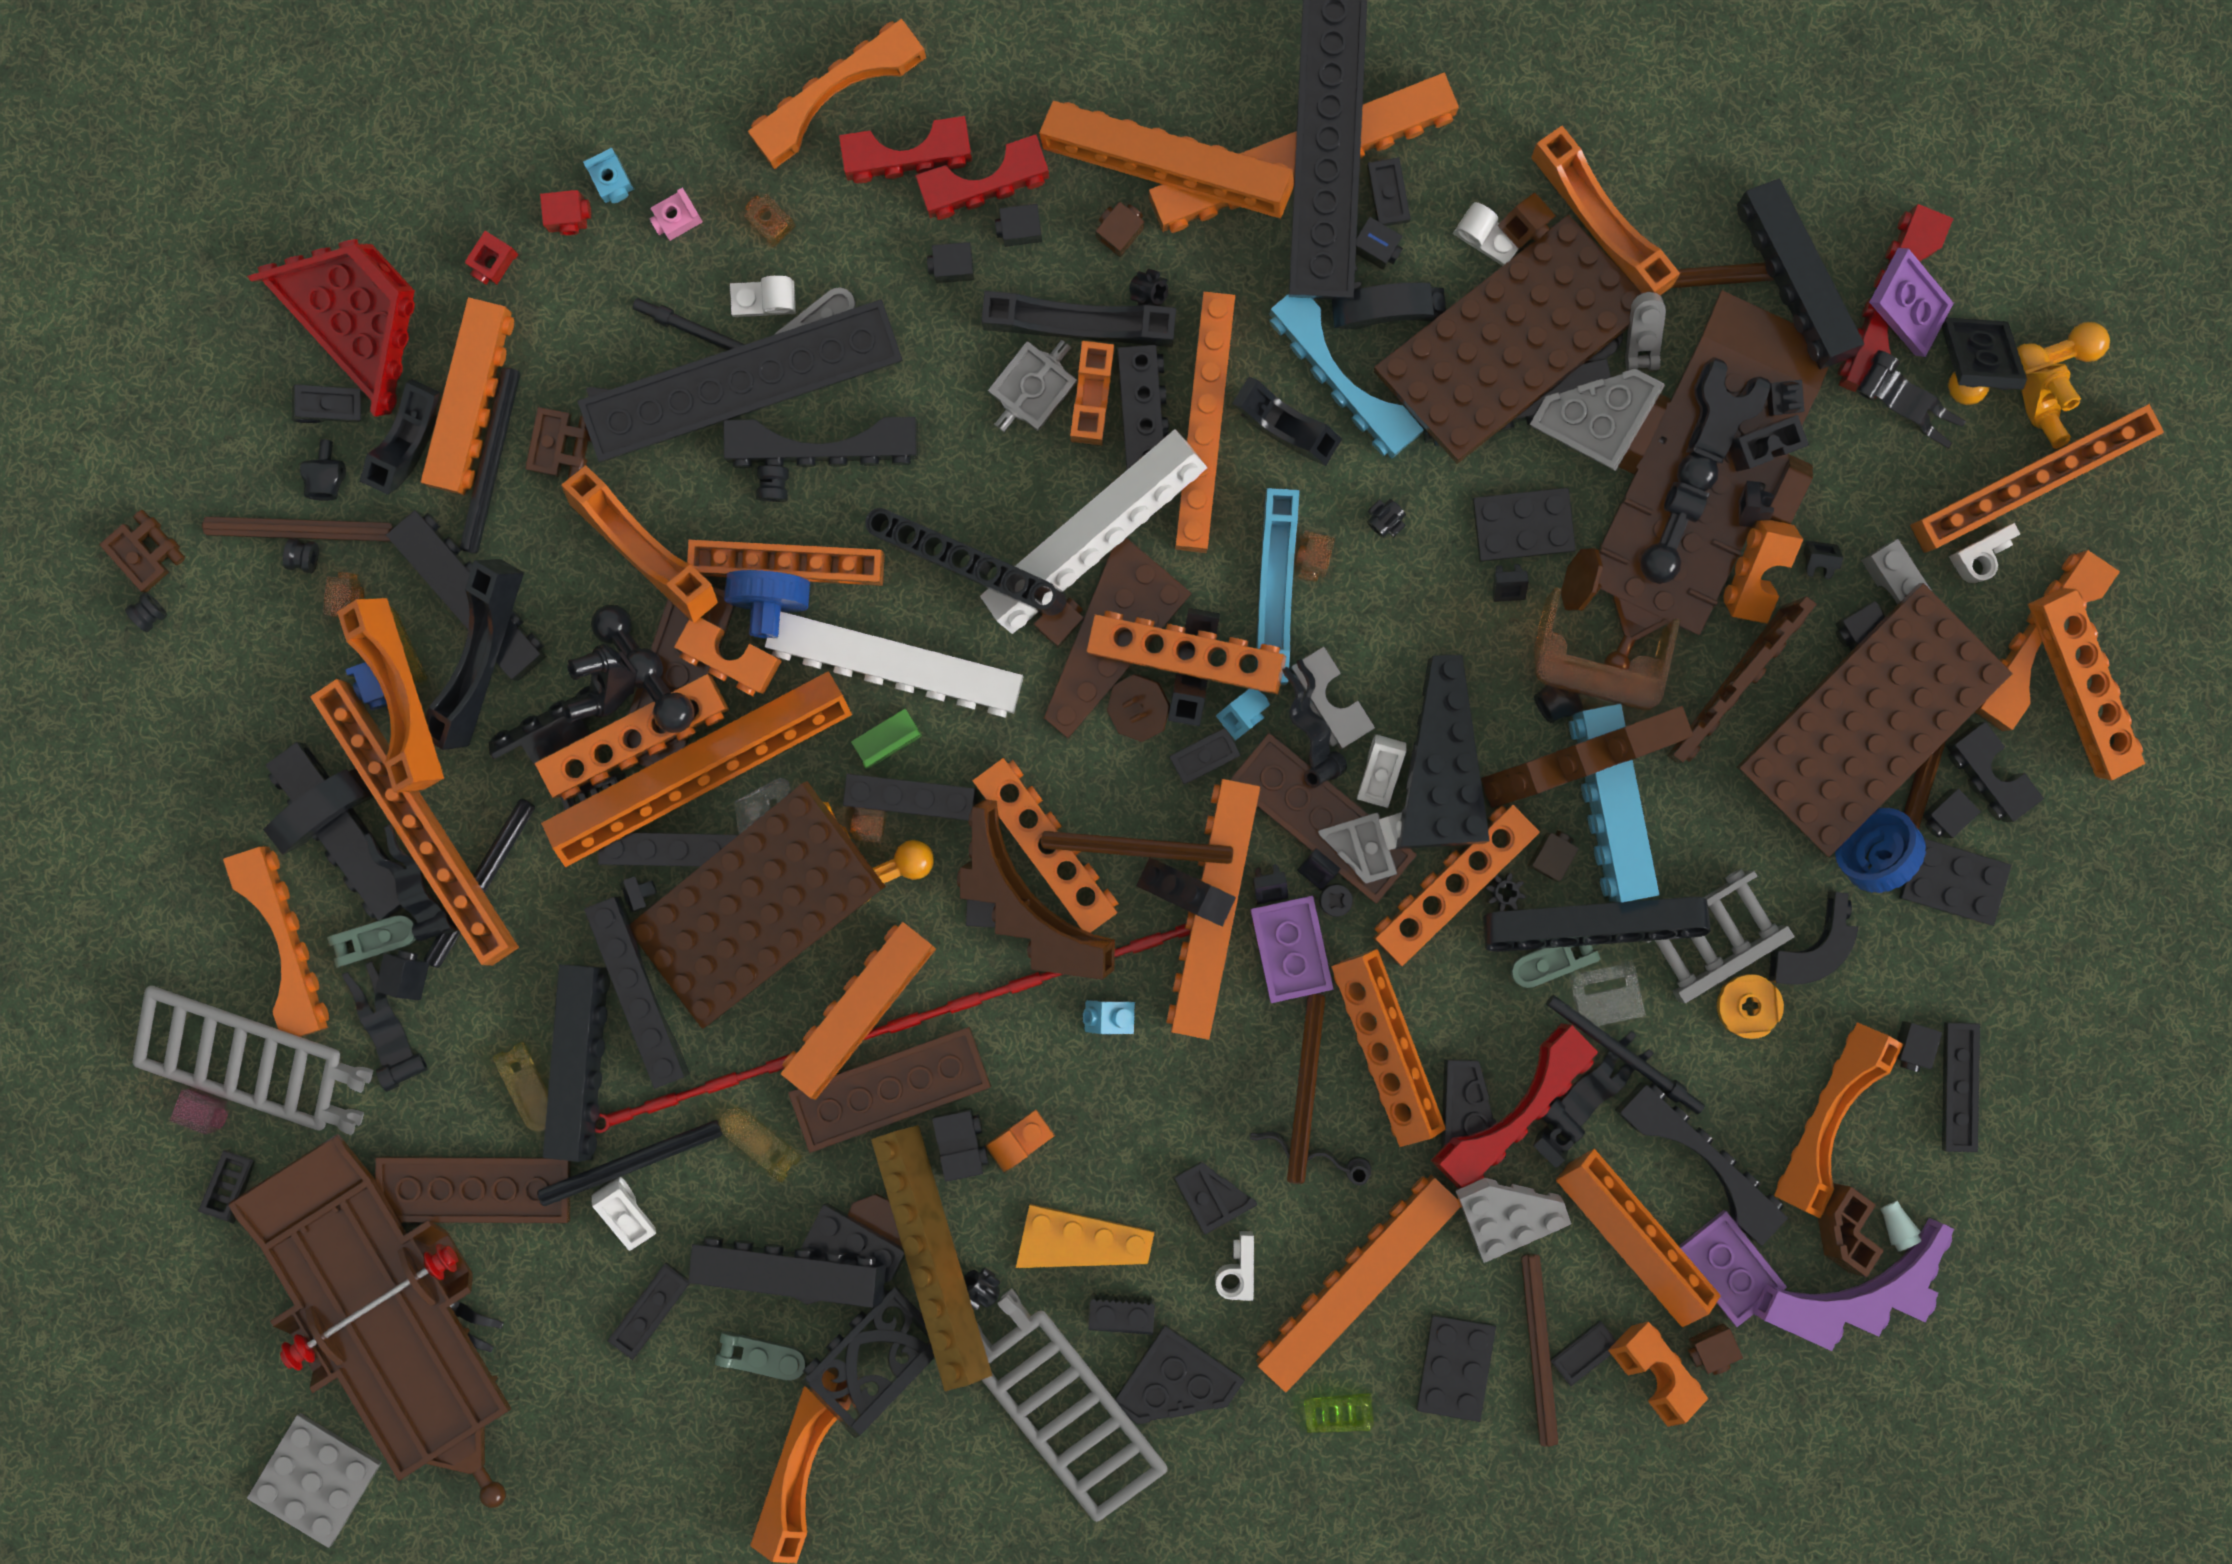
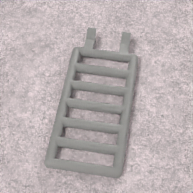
M148 986L145 989L132 1060L136 1068L317 1131L323 1130L326 1123L338 1126L340 1131L349 1135L354 1133L356 1125H361L364 1112L354 1109L344 1110L330 1105L335 1080L345 1083L350 1089L361 1093L365 1083L369 1084L371 1082L374 1071L365 1067H352L340 1063V1052L331 1047L155 986ZM157 1001L174 1006L164 1063L147 1058ZM187 1011L204 1017L194 1074L177 1068ZM217 1022L235 1028L224 1084L207 1079ZM247 1033L265 1038L254 1095L237 1089ZM278 1043L295 1049L284 1105L267 1100ZM308 1054L326 1059L314 1116L297 1110Z
M1011 1288L1001 1296L1002 1299L997 1304L1013 1319L1017 1327L992 1345L982 1333L978 1324L988 1362H992L1039 1326L1050 1338L1051 1342L1000 1380L992 1373L993 1376L982 1381L1090 1518L1098 1522L1167 1472V1465L1046 1312L1040 1310L1031 1316L1021 1304L1018 1295ZM1060 1351L1071 1367L1018 1406L1006 1390ZM1080 1376L1092 1392L1038 1431L1027 1415ZM1100 1402L1111 1415V1418L1058 1456L1047 1440ZM1120 1427L1131 1443L1078 1481L1067 1468V1465ZM1140 1452L1151 1468L1098 1506L1086 1491Z

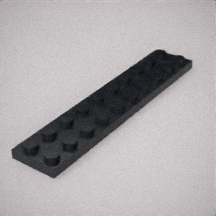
M1302 0L1289 297L1353 300L1367 0Z
M880 299L578 400L577 402L598 461L602 463L724 422V420H730L903 362L883 301Z

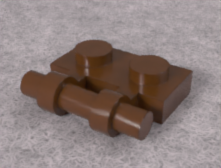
M538 407L525 469L531 472L559 477L561 465L570 466L569 479L585 465L587 466L588 460L585 459L588 442L592 441L583 416H580L577 428L570 426L572 416L570 413ZM567 437L576 439L572 456L564 454Z
M140 510L133 516L140 525L133 531L128 525L122 524L99 545L134 585L144 593L148 592L169 573L161 562L169 557L175 565H179L186 557L178 550L180 546L173 538L169 539L160 529L161 524L154 517L150 518L144 510ZM149 536L159 546L153 552L142 542Z

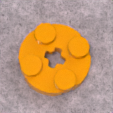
M1743 974L1734 977L1722 986L1717 999V1013L1720 1021L1728 1031L1743 1038L1756 1039L1766 1036L1775 1027L1777 1022H1780L1783 1016L1784 1003L1780 991L1770 981L1759 975ZM1751 997L1752 1002L1758 1003V1008L1752 1011L1753 1015H1748L1747 1011L1742 1009V1004L1746 1003V999Z

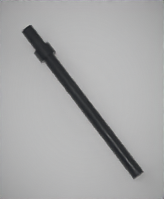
M638 297L634 301L633 310L654 318L655 323L664 327L670 325L725 350L746 345L674 314L673 309L664 305L658 307Z
M1555 995L1550 996L1547 1000L1546 1005L1664 1090V1094L1673 1102L1682 1103L1697 1115L1703 1111L1705 1104L1688 1093L1687 1087L1679 1081L1670 1080Z

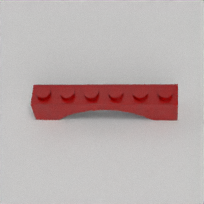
M1917 204L1909 212L1905 211L1897 226V229L1901 230L1898 240L1891 242L1885 258L1889 259L1888 265L1898 248L1910 249L1919 262L1933 255L1942 248L1954 218L1920 204ZM1888 265L1885 270L1881 269L1873 285L1874 288L1878 287ZM1871 299L1867 301L1862 311V317L1866 318L1862 329L1857 328L1864 345L1854 357L1844 360L1838 371V375L1842 376L1839 386L1856 392V389L1872 366L1871 360L1877 350H1882L1891 355L1888 340V324L1869 303Z
M1561 1023L1540 1045L1539 1061L1534 1079L1516 1108L1500 1122L1486 1130L1468 1136L1453 1137L1431 1160L1432 1163L1459 1189L1483 1179V1174L1491 1165L1496 1166L1506 1156L1505 1150L1513 1142L1517 1143L1528 1133L1527 1127L1535 1119L1539 1120L1547 1114L1550 1109L1549 1104L1557 1096H1563L1571 1088V1081L1578 1074L1586 1072L1593 1065V1058L1597 1055L1598 1051L1573 1025Z

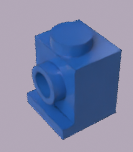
M366 662L345 669L348 676L355 677L356 679L353 687L358 699L368 704L370 710L387 706L381 686Z

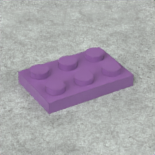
M1908 248L1897 249L1869 302L1915 356L1926 357L1954 304Z
M1313 896L1250 909L1270 1003L1334 990Z
M1725 1210L1721 1211L1679 1245L1682 1251L1719 1292L1721 1297L1717 1301V1305L1736 1327L1753 1315V1311L1766 1284L1783 1290L1787 1288Z

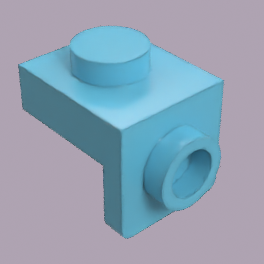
M1086 1000L1083 1012L1085 1032L1096 1034H1134L1135 1002Z

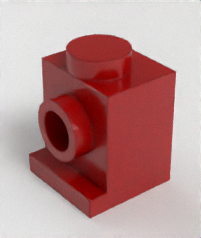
M484 231L464 263L472 269L470 275L481 283L487 285L491 281L498 285L512 261L517 258L518 253L511 246ZM491 258H496L493 266L488 268L487 262Z

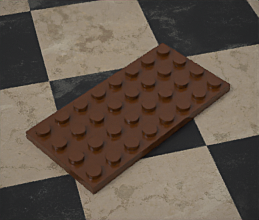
M1568 214L1554 225L1547 234L1541 237L1539 241L1531 243L1374 367V373L1455 463L1458 464L1627 330L1630 325L1632 302L1642 293Z
M1919 583L1737 768L1824 856L1830 857L2013 673L1924 583Z
M806 781L634 920L630 927L638 944L699 1026L704 1029L886 886L808 781Z

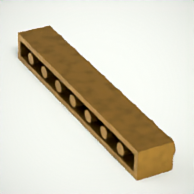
M919 1125L871 1139L944 1391L968 1386L993 1376Z

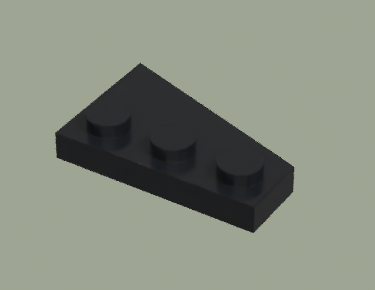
M1444 1059L1442 1119L1446 1130L1442 1132L1441 1149L1453 1137L1468 1136L1486 1130L1496 1124V1119L1493 1118L1488 1101L1489 1095L1480 1063L1477 1060Z

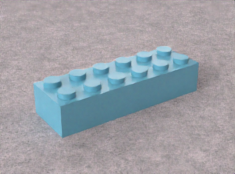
M1621 704L1578 712L1572 715L1573 721H1569L1572 740L1577 739L1578 743L1626 726ZM1633 760L1586 776V783L1581 784V790L1585 803L1590 802L1592 815L1587 817L1588 826L1591 834L1596 833L1598 846L1594 847V856L1597 865H1602L1604 877L1600 878L1603 896H1608L1609 902L1620 903L1658 896L1659 890Z

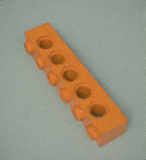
M688 540L687 563L691 564L705 577L726 578L727 573L733 571L762 570L792 574L803 577L810 582L883 586L885 554L882 550Z
M2060 588L2029 603L2028 606L2095 777L2112 781L2144 765L2142 745L2134 736L2130 726L2132 719L2127 710L2123 708L2119 697L2121 694L2120 688L2111 677L2108 669L2109 660L2100 649L2097 641L2098 632L2088 618L2085 610L2087 604L2082 594L2078 592V589ZM2068 618V620H2069V627H2068L2067 631H2065V629H2064V623H2065L2066 619ZM2080 648L2081 654L2079 659L2076 660V651ZM2091 677V678H2092V684H2091L2090 688L2088 689V688H2087V681H2088V679ZM2103 706V713L2099 718L2098 711ZM2114 735V743L2110 747V738Z
M1105 611L1104 616L1096 614L1094 616L1087 647V653L1091 655L1277 695L1279 693L1283 675L1282 669L1286 662V656L1279 653V647L1261 644L1260 649L1247 647L1249 641L1233 637L1229 638V642L1216 640L1217 634L1199 630L1197 636L1185 633V627L1167 624L1166 629L1154 627L1155 621L1136 617L1135 623L1124 621L1123 614ZM1124 630H1130L1133 636L1131 643L1121 647L1118 644V635ZM1156 636L1162 637L1164 641L1162 650L1158 653H1151L1148 648L1149 641ZM1186 643H1192L1195 647L1194 656L1191 659L1182 660L1179 654L1180 648ZM1216 650H1224L1227 655L1225 663L1219 667L1213 666L1210 660L1212 653ZM1249 656L1256 657L1258 660L1257 669L1253 673H1244L1242 670L1243 660Z
M706 674L671 692L681 693L690 701L697 702L699 706L697 716L694 717L690 726L682 732H665L660 734L655 727L656 722L653 716L655 702H652L536 762L535 765L552 798L562 797L564 801L573 798L581 793V786L589 782L593 786L602 783L610 778L608 773L618 767H620L621 771L629 769L639 763L637 758L647 752L650 756L658 754L667 749L665 743L677 737L678 741L685 740L696 733L694 728L703 723H706L707 727L723 720V713L729 711V708L713 677ZM637 730L641 734V743L638 747L631 748L627 743V736L630 732ZM605 745L610 746L613 751V756L607 763L601 762L598 756L600 748ZM575 760H580L584 765L583 774L578 778L573 777L570 773V766Z
M1002 758L972 781L985 799L997 801L999 818L1080 928L1091 933L1118 913L1114 907L1119 903L1108 888L1102 892L1095 881L1100 877L1089 863L1083 866L1076 857L1081 851L1056 849L1052 854H1044L1040 851L1039 841L1042 838L1043 832H1058L1057 830L1062 826L1051 811L1045 814L1038 804L1043 800L1033 786L1026 789L1020 781L1024 774L1014 760L1007 763ZM1009 784L1015 785L1019 790V797L1012 803L1005 802L1001 797L1003 787ZM1026 810H1033L1038 816L1036 826L1030 829L1024 828L1020 823V816ZM1064 861H1070L1076 867V874L1070 880H1064L1058 875V866ZM1089 887L1094 891L1095 900L1091 905L1084 906L1077 901L1076 895L1080 888Z
M1501 805L1488 817L1491 821L1488 825L1489 842L1467 845L1460 853L1457 849L1454 850L1442 862L1446 867L1438 875L1434 872L1430 873L1420 883L1423 889L1415 897L1411 894L1405 897L1397 906L1400 911L1392 919L1386 916L1374 928L1377 934L1373 939L1399 966H1403L1540 833L1514 805H1509L1507 808ZM1498 829L1504 831L1507 836V842L1501 848L1496 847L1492 843V834ZM1476 851L1484 857V864L1479 870H1474L1469 865V857ZM1451 874H1456L1461 879V887L1456 892H1450L1446 887V879ZM1429 896L1435 897L1439 903L1438 910L1431 915L1423 910V901ZM1407 918L1412 919L1416 925L1414 934L1409 937L1403 936L1400 932V924Z
M1378 949L1347 958L1331 966L1335 983L1340 988L1346 1012L1351 1017L1357 1033V1041L1365 1054L1368 1070L1374 1078L1379 1091L1380 1102L1385 1107L1391 1123V1131L1396 1137L1399 1147L1429 1140L1446 1130Z

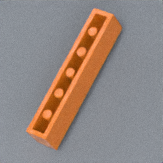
M469 297L467 299L421 478V483L428 487L465 496L467 489H471L474 484L475 471L472 470L474 459H478L482 452L483 441L480 440L482 428H486L490 421L491 410L488 409L490 397H495L499 380L495 377L498 366L502 367L506 359V348L503 347L506 335L510 336L514 328V317H511L512 312L505 306Z
M904 922L899 927L894 925L884 937L886 943L879 952L874 950L866 958L863 964L866 968L859 976L854 975L843 988L846 993L838 1002L834 1000L830 1003L823 1013V1016L826 1018L818 1027L814 1025L810 1028L803 1038L805 1044L798 1052L793 1051L783 1062L782 1066L785 1069L781 1072V1075L809 1098L814 1100L818 1098L936 950L932 944Z
M1594 1148L1571 1161L1556 1181L1681 1327L1709 1315L1721 1297L1719 1292Z

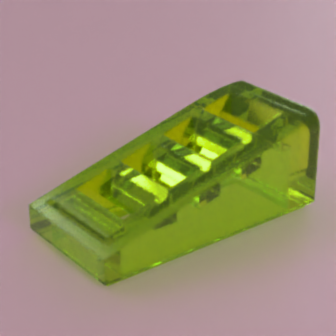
M1371 1393L1305 1399L1304 1401L1307 1433L1371 1431L1374 1426ZM1348 1406L1349 1421L1343 1420L1342 1407ZM1356 1406H1361V1420H1357ZM1316 1407H1322L1323 1423L1317 1424ZM1329 1407H1335L1336 1422L1330 1423Z

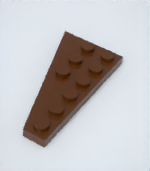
M1127 538L1122 543L1116 545L1110 553L1044 716L1045 720L1068 739L1132 665V663L1087 653L1095 614L1104 616L1105 611L1123 614L1124 621L1135 623L1136 617L1155 621L1154 627L1163 628L1192 594ZM1130 630L1120 632L1118 644L1121 647L1131 643L1133 638L1132 632Z
M1806 596L1781 606L1690 725L1694 736L1676 743L1667 755L1670 759L1678 764L1684 763L1685 760L1690 762L1701 749L1699 746L1700 742L1705 736L1709 737L1720 724L1719 720L1736 704L1740 695L1751 682L1756 684L1767 670L1765 665L1771 658L1775 659L1786 646V640L1801 627L1808 614L1817 605L1814 601Z

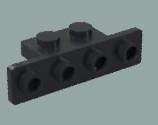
M590 686L582 688L575 697L567 701L561 700L552 704L548 711L538 716L532 715L525 718L514 729L510 731L503 730L495 734L491 741H489V754L492 759H496L521 745L535 765L536 762L592 734L583 718L573 723H568L563 714V704L586 697Z

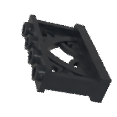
M897 1286L893 1287L890 1291L884 1287L883 1303L873 1307L867 1314L861 1311L848 1324L852 1328L844 1338L838 1334L825 1347L829 1353L821 1361L816 1357L803 1370L806 1377L801 1383L846 1427V1430L854 1438L861 1436L935 1358L930 1341L926 1344L922 1340L907 1334L911 1322H913L929 1338L922 1313L900 1292ZM896 1307L903 1313L904 1324L900 1332L893 1331L897 1324L894 1315L890 1323H885L882 1320V1314L886 1308ZM873 1319L876 1330L859 1333ZM873 1342L893 1343L888 1354V1364L895 1376L891 1382L879 1375H868L858 1380L857 1358L860 1345ZM899 1345L904 1346L900 1353H906L908 1356V1361L905 1364H900L896 1361V1352ZM847 1346L845 1362L834 1359ZM829 1368L836 1369L838 1376L830 1381L833 1383L846 1381L847 1387L837 1392L827 1390L822 1383L824 1372ZM868 1382H874L878 1387L876 1395L871 1396L868 1394V1387L861 1391L860 1386ZM849 1394L854 1409L858 1414L856 1419L854 1420L835 1399Z

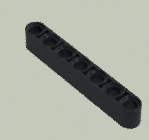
M876 508L866 517L865 524L868 532L880 540L1046 615H1057L1062 612L1066 605L1064 592L1049 581L889 510ZM885 520H889L888 527L881 532L882 523ZM915 531L914 540L907 544L909 534ZM939 543H942L941 552L934 556V548ZM966 555H969V563L961 568V560ZM997 567L996 576L988 580V572L992 568ZM1024 579L1023 589L1015 593V585L1018 581ZM1052 591V600L1048 604L1043 605V596L1047 592Z
M1703 897L1492 912L1483 917L1485 948L1493 952L1694 938L1705 936L1711 932L1708 901Z

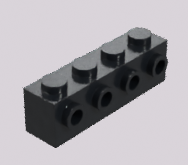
M1156 345L1118 348L1127 470L1162 441L1163 436L1169 435L1168 417H1162L1161 405L1167 404L1165 385L1159 386L1158 373H1164L1163 354H1157Z

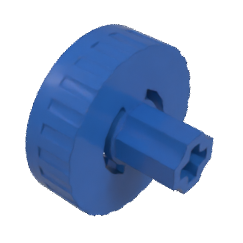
M762 570L733 571L726 575L724 601L732 606L751 610L749 635L765 639L778 638L780 611L791 613L808 609L810 581L800 576Z
M1878 808L1835 851L1839 867L1855 886L1867 892L1883 893L1901 887L1919 871L1926 855V843L1921 832L1905 813L1892 808ZM1868 852H1869V856H1868L1869 862H1868L1867 859H1866V856H1867V853H1868Z

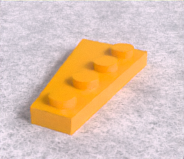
M1030 1204L1016 1268L1148 1264L1154 1231Z

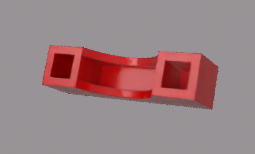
M965 116L934 120L928 137L919 146L905 151L892 150L883 146L876 140L871 130L839 135L845 175L847 180H853L857 184L870 182L874 176L885 175L887 179L902 177L904 175L903 172L916 170V173L921 174L947 165L949 169H958L965 167L966 162L972 161Z
M1035 134L1006 144L1005 157L1001 166L994 174L985 179H963L955 175L946 165L918 174L916 179L929 217H936L937 220H942L953 216L956 209L965 206L968 210L976 209L985 204L984 200L995 196L997 199L1008 198L1015 194V189L1024 186L1027 189L1040 187L1045 183L1044 180L1049 178V170L1037 135Z

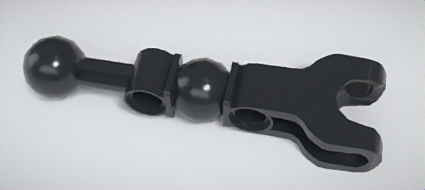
M1716 357L1711 358L1705 363L1694 387L1695 398L1700 406V415L1686 450L1689 455L1683 458L1678 465L1677 477L1679 482H1673L1664 503V510L1671 514L1659 543L1651 545L1641 556L1640 567L1642 573L1653 583H1667L1680 572L1681 558L1677 548L1688 521L1695 523L1701 517L1707 503V498L1710 495L1706 491L1712 488L1718 479L1719 470L1717 464L1723 463V459L1731 446L1739 425L1744 420L1752 419L1761 413L1770 390V381L1759 376L1749 380L1739 396H1732L1727 392L1724 384L1728 369L1727 364Z

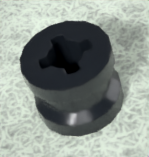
M288 539L283 552L284 568L287 570L300 568L303 572L312 574L316 569L319 556L318 543L309 541L303 544L298 539Z
M147 592L140 595L139 601L135 605L130 604L125 608L128 617L141 630L147 633L153 628L154 622L163 620L168 615L159 602Z
M1330 885L1324 888L1320 894V907L1330 916H1343L1352 907V894L1344 886Z

